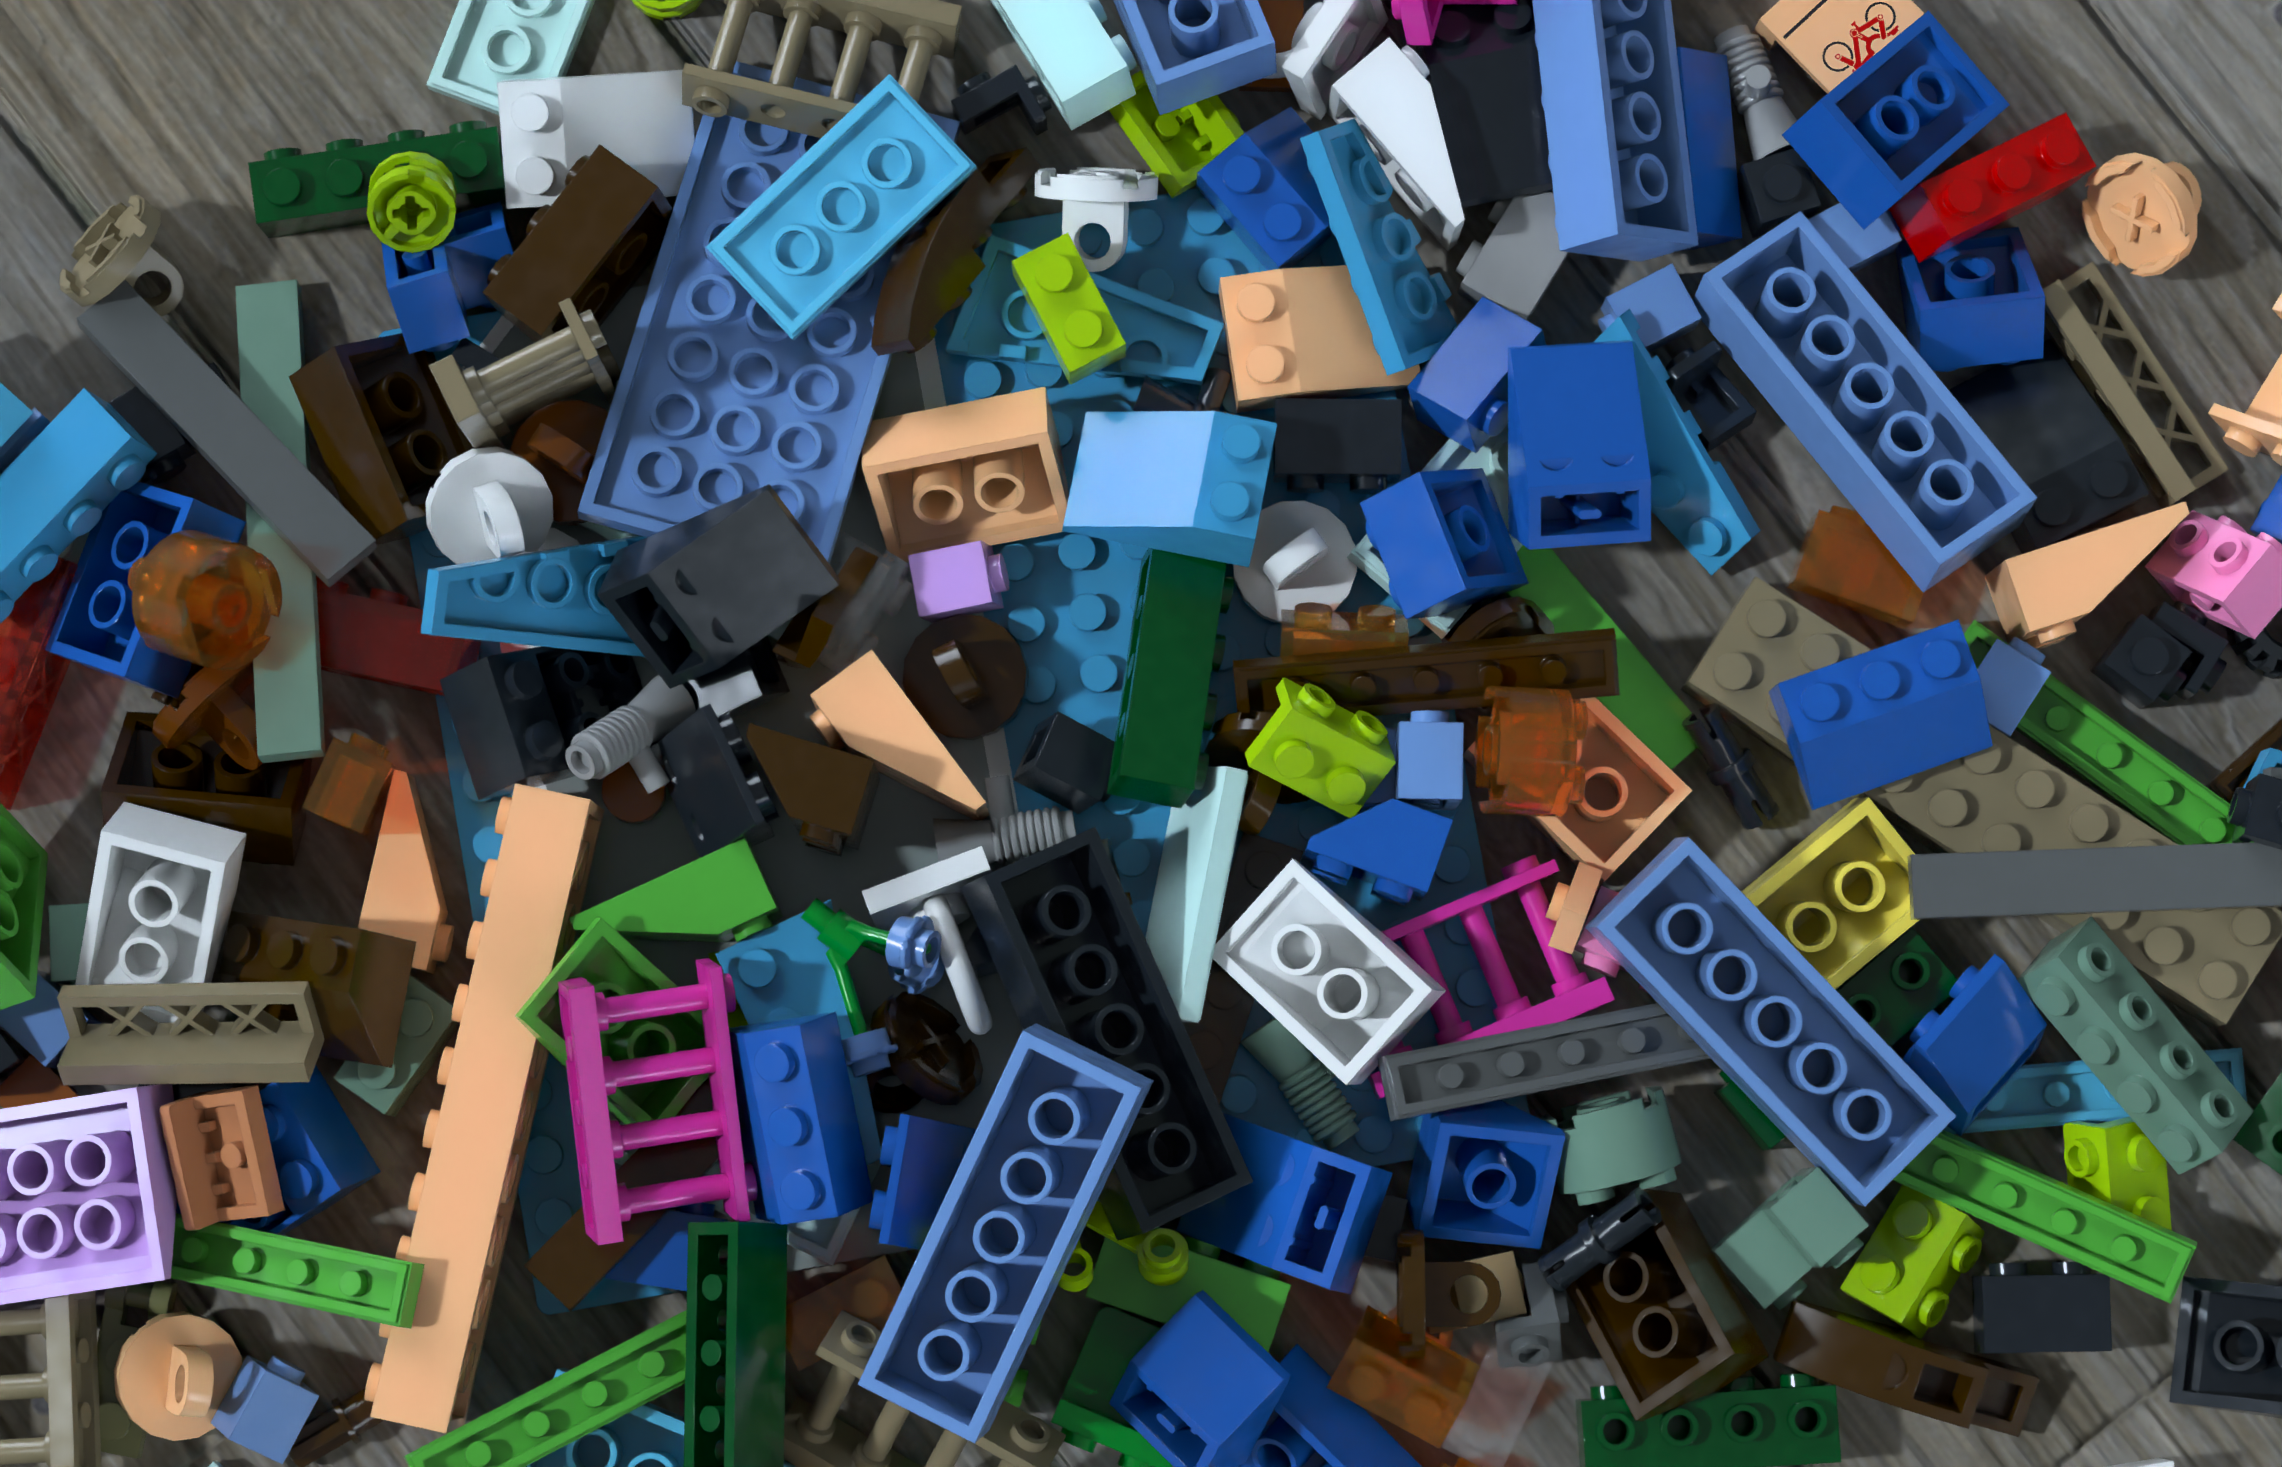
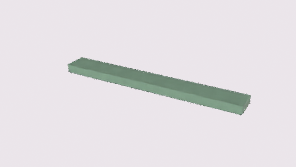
M297 279L235 286L241 401L311 472L308 421L289 379L290 375L305 366L301 286ZM246 502L257 755L262 763L323 757L326 755L316 574Z

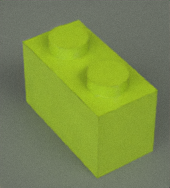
M1069 233L1012 260L1013 276L1070 385L1126 357V343Z

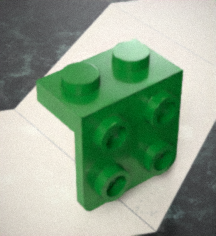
M1104 1307L1098 1311L1051 1420L1052 1423L1062 1427L1061 1432L1066 1435L1064 1442L1090 1453L1094 1452L1097 1443L1119 1451L1121 1454L1116 1464L1122 1467H1172L1109 1404L1130 1360L1161 1328L1113 1307Z

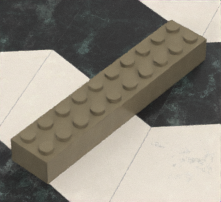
M1755 576L1740 595L1680 690L1705 706L1716 703L1724 718L1794 762L1769 691L1780 682L1871 651V649ZM1989 725L1992 747L1850 797L1851 799L1869 797L1890 824L1937 854L2178 845L1991 725ZM2277 907L2034 915L2061 933L2066 932L2092 916L2155 993L2210 1028L2227 1024L2282 936V911Z

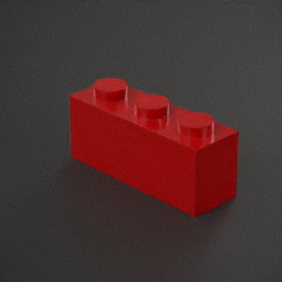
M2065 112L1920 183L1889 208V211L1916 259L1921 263L2064 192L2093 170L2096 164Z

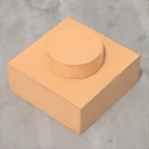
M1579 862L1570 886L1558 882L1545 916L1548 919L1557 921L1548 946L1569 954L1573 953L1603 870Z

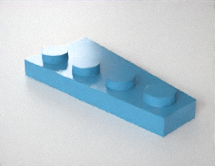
M1354 118L1300 138L1307 157L1308 169L1317 184L1329 217L1331 231L1338 241L1351 276L1352 288L1361 303L1372 333L1375 350L1382 360L1387 376L1430 360L1459 325L1445 303V300L1452 294L1440 272L1430 275L1421 260L1415 246L1422 239L1411 219H1405L1402 215L1396 213L1388 199L1391 197L1393 187L1357 121Z
M991 234L981 258L986 267L970 285L972 293L963 303L946 346V353L1061 368L1013 276L1012 260L1032 251V249ZM1089 272L1126 343V357L1097 372L1145 378L1147 375L1156 380L1202 385L1224 329V323Z
M1628 309L1594 342L1632 341L1651 473V511L1712 576L1761 530L1721 462L1712 461L1698 437L1702 430L1690 410L1683 412L1665 382L1670 378L1657 355L1651 358L1636 332L1641 327L1631 310Z
M640 535L428 569L420 633L645 657L597 594L617 550L647 537Z
M831 899L823 902L833 910ZM804 912L715 953L724 974L729 973L732 977L735 996L748 1025L836 1012L841 1040L854 1036L835 971L825 954L829 948L817 939L820 933L800 918ZM847 1067L866 1164L868 1166L879 1161L881 1155V1145L866 1075L854 1078L851 1067Z

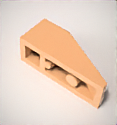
M394 769L358 929L416 941L411 969L434 974L437 961L446 963L449 957L454 936V926L446 924L448 911L415 778L407 772Z

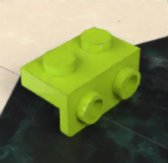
M1141 70L1131 76L1136 95L1120 102V104L1109 109V112L1151 170L1155 172V175H1158V180L1173 199L1194 187L1197 182V172L1243 135L1244 131L1241 129L1236 115L1226 108L1218 95L1159 115Z
M1282 678L1276 686V692L1281 705L1245 752L1248 766L1348 818L1354 817L1396 763L1387 738V729L1377 718L1365 711L1358 710L1354 714L1338 706L1328 693L1316 685L1306 683L1302 687L1287 678Z
M2131 1117L2099 1124L2072 1121L2063 1125L2064 1160L2068 1185L2172 1231L2166 1159Z
M1902 1185L1840 1289L1848 1296L1896 1322L1912 1335L1921 1339L1927 1329L1938 1324L1944 1316L1949 1304L1948 1295L1961 1273L1968 1272L1978 1260L1982 1249L1981 1240L1984 1237L1985 1231L1968 1215L1956 1208Z

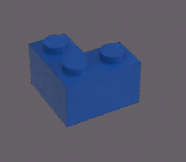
M501 201L455 214L454 227L446 239L430 250L416 253L397 251L381 242L386 286L409 354L422 350L439 352L451 348L460 339L470 337L466 309L480 305L485 308H494L482 293L488 286V275L501 257L506 254L512 255L516 251Z

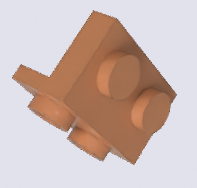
M258 1085L198 1092L160 1107L159 1114L163 1138L167 1146L176 1188V1199L180 1207L185 1230H199L220 1221L266 1217L285 1210Z

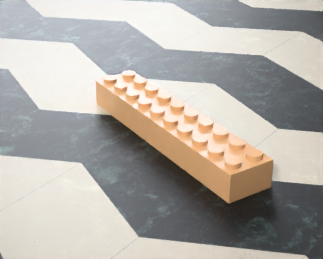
M515 783L512 797L503 796L501 798L495 821V833L503 835L498 860L491 858L487 860L480 888V895L489 897L483 922H473L466 948V958L475 960L469 985L459 984L452 1008V1021L460 1022L455 1048L449 1046L444 1048L438 1069L437 1083L446 1085L440 1111L431 1109L423 1135V1147L431 1148L426 1174L416 1173L409 1195L408 1210L417 1212L412 1236L403 1235L401 1237L395 1256L396 1259L425 1264L412 1328H402L380 1323L379 1336L388 1338L382 1364L376 1362L372 1364L366 1383L364 1399L373 1402L370 1417L442 1433H449L465 1425L549 1056V1051L515 1015L574 945L577 932L573 929L569 918L581 913L604 814V809L591 799Z

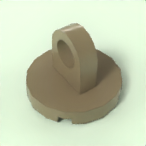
M132 195L129 196L128 201L131 206L126 207L122 202L112 205L80 237L73 247L74 251L71 254L78 262L74 266L72 273L66 268L61 270L60 290L81 307L95 304L110 294L124 280L134 288L139 276L145 272L158 271L167 276V287L163 293L156 297L142 298L160 316H164L174 310L183 297L184 284L182 276L172 259L152 243L161 223V212L141 196Z

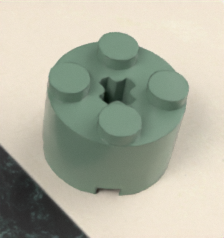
M1662 1086L1645 1087L1648 1096L1647 1100L1642 1098L1632 1100L1630 1091L1627 1090L1561 1108L1563 1121L1559 1123L1549 1114L1540 1118L1562 1129L1565 1133V1141L1556 1177L1559 1194H1570L1571 1200L1577 1199L1578 1205L1582 1206L1615 1197L1613 1186L1632 1182L1639 1183L1641 1189L1664 1185L1677 1179L1674 1167L1682 1162Z

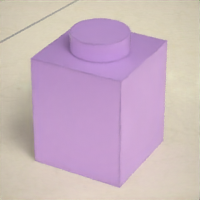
M980 540L908 555L920 618L932 623L956 614L971 615L1004 608L1001 592L1009 590L1006 563L1001 553L994 555L993 547Z

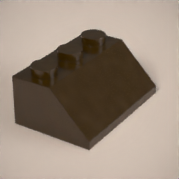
M600 144L590 157L587 155L581 157L571 167L565 179V189L551 206L548 204L544 205L533 215L526 228L527 237L512 255L506 254L496 262L488 275V286L482 292L499 313L535 343L569 327L558 304L567 298L571 299L578 314L590 309L600 327L658 254L673 209L659 187Z
M402 333L334 346L289 376L343 506L373 536L377 545L405 539L427 530L425 501L430 487H434L436 480L441 476L440 471L451 459L474 449L457 425L429 368V365L437 362L434 353L422 350L409 354Z
M127 711L101 789L103 827L123 802H128L246 833L242 861L294 866L305 828L312 758L262 763L255 770H249L235 762L204 729L176 748L167 749L152 733L153 722L158 714Z
M749 723L746 737L789 818L799 832V835L803 837L802 841L806 842L805 846L840 857L842 856L844 846L859 850L880 782V776L874 761Z
M231 911L227 934L223 944L219 975L223 983L308 981L324 1036V1043L319 1056L392 1068L416 941L358 928ZM267 1004L263 1009L280 1021H299L294 1004Z
M1644 1189L1654 1200L1644 1209L1650 1211L1658 1206L1662 1215V1221L1656 1226H1651L1621 1248V1256L1607 1265L1599 1263L1571 1283L1570 1287L1566 1289L1635 1421L1646 1420L1718 1391L1769 1357L1682 1194L1677 1192Z

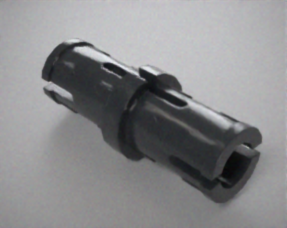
M1716 703L1701 707L1699 711L1710 727L1711 732L1708 733L1702 721L1697 719L1694 713L1684 719L1682 726L1685 731H1688L1709 765L1706 774L1714 786L1721 785L1740 817L1744 829L1757 828L1763 825V822L1753 808L1752 800H1754L1759 811L1768 820L1776 816L1780 808L1773 801L1752 767L1756 759L1750 749L1740 747L1720 713L1719 706Z
M1636 1188L1630 1192L1629 1196L1600 1217L1592 1215L1578 1224L1579 1232L1538 1259L1541 1273H1545L1551 1268L1557 1270L1545 1278L1546 1281L1557 1291L1563 1292L1570 1287L1571 1283L1599 1263L1607 1265L1619 1258L1623 1246L1651 1226H1656L1662 1221V1215L1658 1206L1650 1211L1644 1209L1654 1202L1653 1198L1643 1189Z

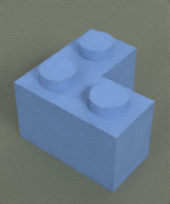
M1412 711L1411 718H1407V721H1399L1396 728H1386L1388 731L1387 738L1396 763L1362 808L1371 809L1393 798L1424 810H1455L1462 801L1464 723L1449 722V712ZM1374 716L1375 718H1377V719L1382 723V718H1381V717H1376V716Z

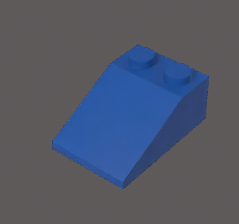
M1928 10L1819 100L1787 129L1782 136L1864 230L2010 104Z

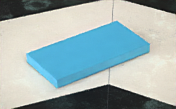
M889 74L711 241L706 248L790 338L795 340L975 171L977 166Z

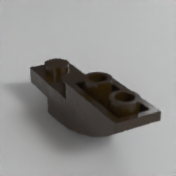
M1027 147L989 156L979 169L973 171L898 242L881 287L874 318L871 347L878 356L906 351L908 354L919 351L936 336L937 329L935 325L945 313L960 306L971 295L972 288L970 284L986 267L974 249L982 245L991 236L993 229L990 225L999 214L1012 208L1022 200L1027 193L1025 184L1041 167Z
M1794 1299L1791 1303L1773 1355V1359L1781 1364L1895 1407L1967 1429L1973 1424L2016 1437L2020 1436L2040 1379L2031 1370L1917 1339L1907 1330Z

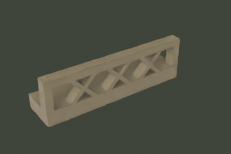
M2093 261L2064 280L2060 281L2058 279L2043 289L2045 294L2044 330L2121 439L2136 470L2161 509L2174 505L2229 470ZM2084 282H2087L2100 302L2096 325L2087 323L2068 292ZM2107 314L2117 329L2105 327ZM2103 337L2127 343L2134 354L2130 377L2121 375L2101 344ZM2141 366L2151 381L2139 379ZM2137 389L2161 395L2168 406L2164 429L2154 425L2135 396ZM2175 419L2185 433L2173 431ZM2171 441L2194 446L2208 468L2190 479L2169 448Z
M308 981L62 985L57 997L69 1033V1039L57 1065L63 1085L309 1082L324 1043L323 1032ZM267 1004H294L299 1021H280L263 1009ZM206 1005H222L238 1015L239 1018L235 1022H219L201 1010ZM144 1006H160L178 1017V1019L174 1023H158L140 1012V1010ZM82 1007H99L117 1018V1020L113 1024H87Z

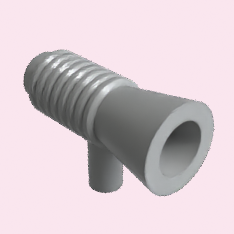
M1748 25L1735 26L1720 33L1714 39L1717 48L1715 53L1727 55L1730 95L1734 99L1733 102L1737 107L1738 114L1744 116L1753 161L1794 149L1782 134L1797 119L1782 99L1784 95L1783 89L1780 88L1781 85L1777 80V76L1773 73V66L1770 65L1771 62L1767 58V53L1764 50L1759 35L1751 34Z
M659 675L654 677L628 705L620 706L573 737L571 746L567 748L565 754L568 767L580 779H602L629 762L648 794L659 789L670 780L650 746L652 743L660 741L696 712L691 695L682 684L670 689Z
M1009 775L984 779L990 820L933 818L938 862L982 846L989 864L995 862L999 865H1004L1006 862L1012 864L1014 860L1018 861L1021 856L1028 857L1076 836L1072 810L1060 812L1057 806H1052L1051 810L1045 807L1043 810L1035 809L1034 812L1027 810L1025 813L1020 811L1015 814Z

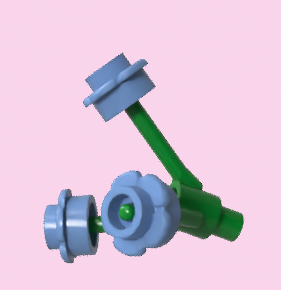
M815 898L800 918L820 933L817 939L829 948L825 954L835 971L854 1036L842 1040L846 1065L851 1067L854 1078L891 1067L888 1054L895 1053L898 1050L897 1044L891 1045L886 1027L872 1031L867 1030L847 962L860 946L866 947L886 956L889 975L893 980L899 982L902 988L907 989V992L910 994H920L927 988L935 986L945 971L940 955L941 935L938 931H934V924L929 916H916L915 918L901 916L894 922L890 931H886L853 919L841 908L835 913L822 901Z

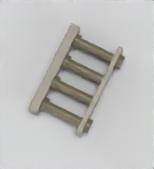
M714 0L727 5L708 68L685 63L682 71V105L693 107L699 113L710 117L727 115L822 138L857 105L854 103V99L872 41L878 40L908 49L898 83L918 103L931 57L941 55L954 58L960 34L962 6L939 0ZM756 11L787 19L769 82L732 74L750 14ZM814 26L837 30L847 34L829 97L793 89L811 27Z
M570 298L559 302L558 304L569 327L478 371L475 370L474 366L462 370L452 354L429 365L457 425L474 449L486 447L506 449L500 437L511 432L508 426L531 416L535 411L556 401H562L597 383L608 403H612L616 391L613 382L619 380L621 371L590 309L578 314Z
M95 1291L45 1298L41 1308L0 1311V1337L42 1334L46 1339L47 1366L43 1372L0 1375V1401L44 1398L48 1403L49 1431L45 1437L0 1440V1465L46 1463L48 1467H101Z
M841 1310L815 1353L832 1363L833 1366L813 1405L797 1396L785 1415V1461L796 1467H923L891 1449L910 1413L909 1410L887 1400L869 1436L835 1418L856 1377L861 1378L882 1333L872 1324L862 1321L844 1310ZM1003 1401L990 1430L975 1444L1001 1458L1002 1460L998 1467H1050L1066 1435L1047 1425L1040 1418L1029 1415L1012 1404ZM944 1429L925 1467H954L968 1440Z

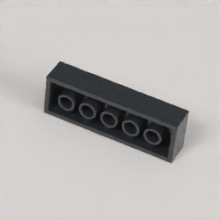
M1096 827L962 886L961 890L1023 1029L1037 1023L1154 1080L1099 1196L1100 1203L1117 1241L1144 1234L1252 1183V1177Z

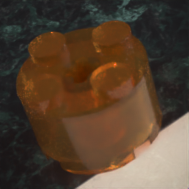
M184 530L167 536L155 545L146 557L136 560L128 574V586L133 592L132 612L134 622L146 646L152 650L206 668L230 671L241 668L254 660L264 650L271 638L264 635L271 615L279 617L282 606L281 582L271 560L246 545L202 531Z
M1488 686L1482 700L1494 701L1491 716H1478L1475 740L1476 788H1488L1490 798L1489 801L1478 802L1481 812L1483 814L1562 817L1566 813L1569 804H1581L1584 798L1585 770L1583 766L1576 765L1577 740H1584L1587 732L1588 710L1586 702L1573 701L1572 695L1567 689Z

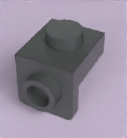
M1538 1262L1522 1264L1524 1301L1527 1316L1499 1320L1494 1324L1497 1359L1501 1368L1515 1366L1535 1367L1544 1362L1562 1360L1560 1323L1569 1322L1565 1290L1563 1292L1557 1291L1546 1281L1545 1278L1550 1275L1549 1270L1541 1273Z

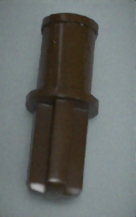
M365 1389L342 1402L338 1397L331 1401L332 1408L304 1424L288 1453L298 1467L309 1465L350 1440H353L355 1444L361 1442L360 1434L384 1421L370 1417L373 1402L364 1399Z

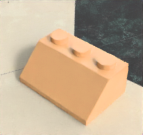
M1045 387L872 420L862 449V470L891 565L909 562L908 555L980 540L992 546L1064 532L1062 528L1069 491L1059 435Z

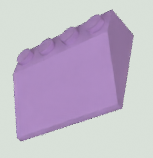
M172 1084L128 1088L0 1109V1305L171 1279L177 1199L167 1146L163 1138L159 1109L162 1105L174 1101Z

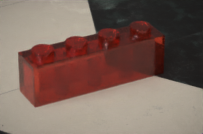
M229 569L212 643L229 651L238 649L239 646H246L253 653L249 573ZM316 576L321 671L444 696L439 680L477 661L482 640L420 633L423 609L408 607V596L372 588L369 598L347 594L349 587L347 583L337 581L331 587H328Z

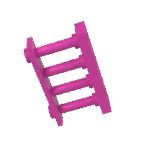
M1536 854L1519 860L1501 869L1505 880L1382 931L1393 942L1401 940L1405 952L1446 990L1430 1008L1439 1033L1434 1034L1438 1045L1567 1021L1615 1000L1605 976L1590 982L1586 971L1579 973L1571 954L1548 946L1557 921L1545 917L1550 903L1540 881L1552 877L1560 871L1555 859L1541 865ZM1516 891L1556 982L1551 985L1555 997L1533 1007L1528 996L1521 998L1482 905ZM1456 916L1460 917L1498 1007L1492 1010L1497 1022L1473 1031L1469 1020L1462 1021L1424 932L1425 929ZM1401 1040L1388 1055L1412 1051L1413 1049L1411 1045L1404 1047ZM1378 1071L1367 1077L1377 1100L1385 1097L1381 1074Z
M709 958L696 960L698 984L605 998L603 992L595 993L594 985L583 977L558 981V999L562 1033L567 1053L566 1067L586 1234L597 1245L623 1242L622 1222L630 1221L631 1214L723 1199L724 1211L736 1222L750 1221L748 1202L756 1201L757 1183L752 1164L750 1162L744 1163L727 1017V1012H733L736 1009L735 989L731 975L729 973L723 974L722 967ZM697 1010L702 1011L705 1048L613 1062L610 1056L602 1057L600 1032L607 1031L610 1023ZM709 1073L713 1111L619 1125L617 1119H609L607 1095L615 1094L616 1087ZM716 1136L720 1174L627 1188L624 1182L617 1183L614 1159L622 1158L623 1151Z

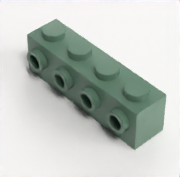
M2092 916L2050 940L2017 979L2028 996L2178 1175L2221 1154L2254 1110Z

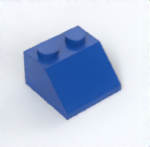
M1292 107L1285 109L1245 132L1197 172L1196 188L1267 271L1293 268L1333 234L1329 225L1327 211L1315 179L1308 169L1307 157L1300 138L1314 132Z
M2019 227L1983 231L1921 263L1916 259L1907 241L1902 240L1896 248V257L1907 338L1909 343L1933 371L1949 372L1961 367L1988 364L2010 365L2023 360L2043 358L2045 294Z
M1483 468L1418 472L1360 502L1367 520V536L1374 548L1380 553L1390 578V594L1397 606L1402 609L1405 619L1440 616L1518 589L1529 583Z
M1502 1100L1423 1115L1406 1199H1408L1407 1208L1414 1229L1423 1230L1424 1237L1541 1249L1565 1141L1564 1131Z

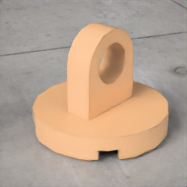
M2135 152L2115 156L2089 176L2085 187L2089 185L2087 198L2082 201V217L2090 239L2105 259L2115 266L2122 263L2128 268L2135 269L2130 272L2131 274L2146 277L2163 274L2190 254L2197 238V214L2200 211L2202 198L2198 181L2186 166L2174 161L2164 164L2157 158Z
M185 1311L159 1314L145 1322L146 1325L139 1328L134 1335L131 1334L121 1346L114 1368L115 1395L129 1419L148 1434L172 1441L199 1438L216 1428L211 1424V1421L242 1365V1356L231 1335L209 1318Z

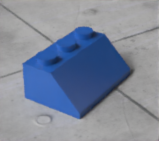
M1677 47L1699 244L1684 250H1695L1742 238L1727 55Z
M1959 620L1780 682L1769 691L1812 811L1993 746L1981 679Z
M836 1012L729 1028L742 1149L745 1163L750 1162L753 1166L757 1183V1199L753 1201L756 1219L783 1225L834 1218L873 1202V1194Z
M1298 1344L1278 1361L1292 1376L1247 1461L1238 1466L1422 1467Z

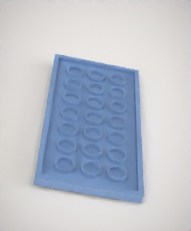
M736 61L732 74L769 82L772 71ZM796 77L793 89L829 97L832 87ZM856 93L854 103L858 104L865 96ZM927 113L956 144L960 132V121ZM703 114L577 511L579 519L649 537L770 484L827 562L830 563L862 457V449L872 424L893 354L878 356L871 347L881 287L897 244L795 340L790 338L706 248L711 241L821 138L727 115L710 117Z

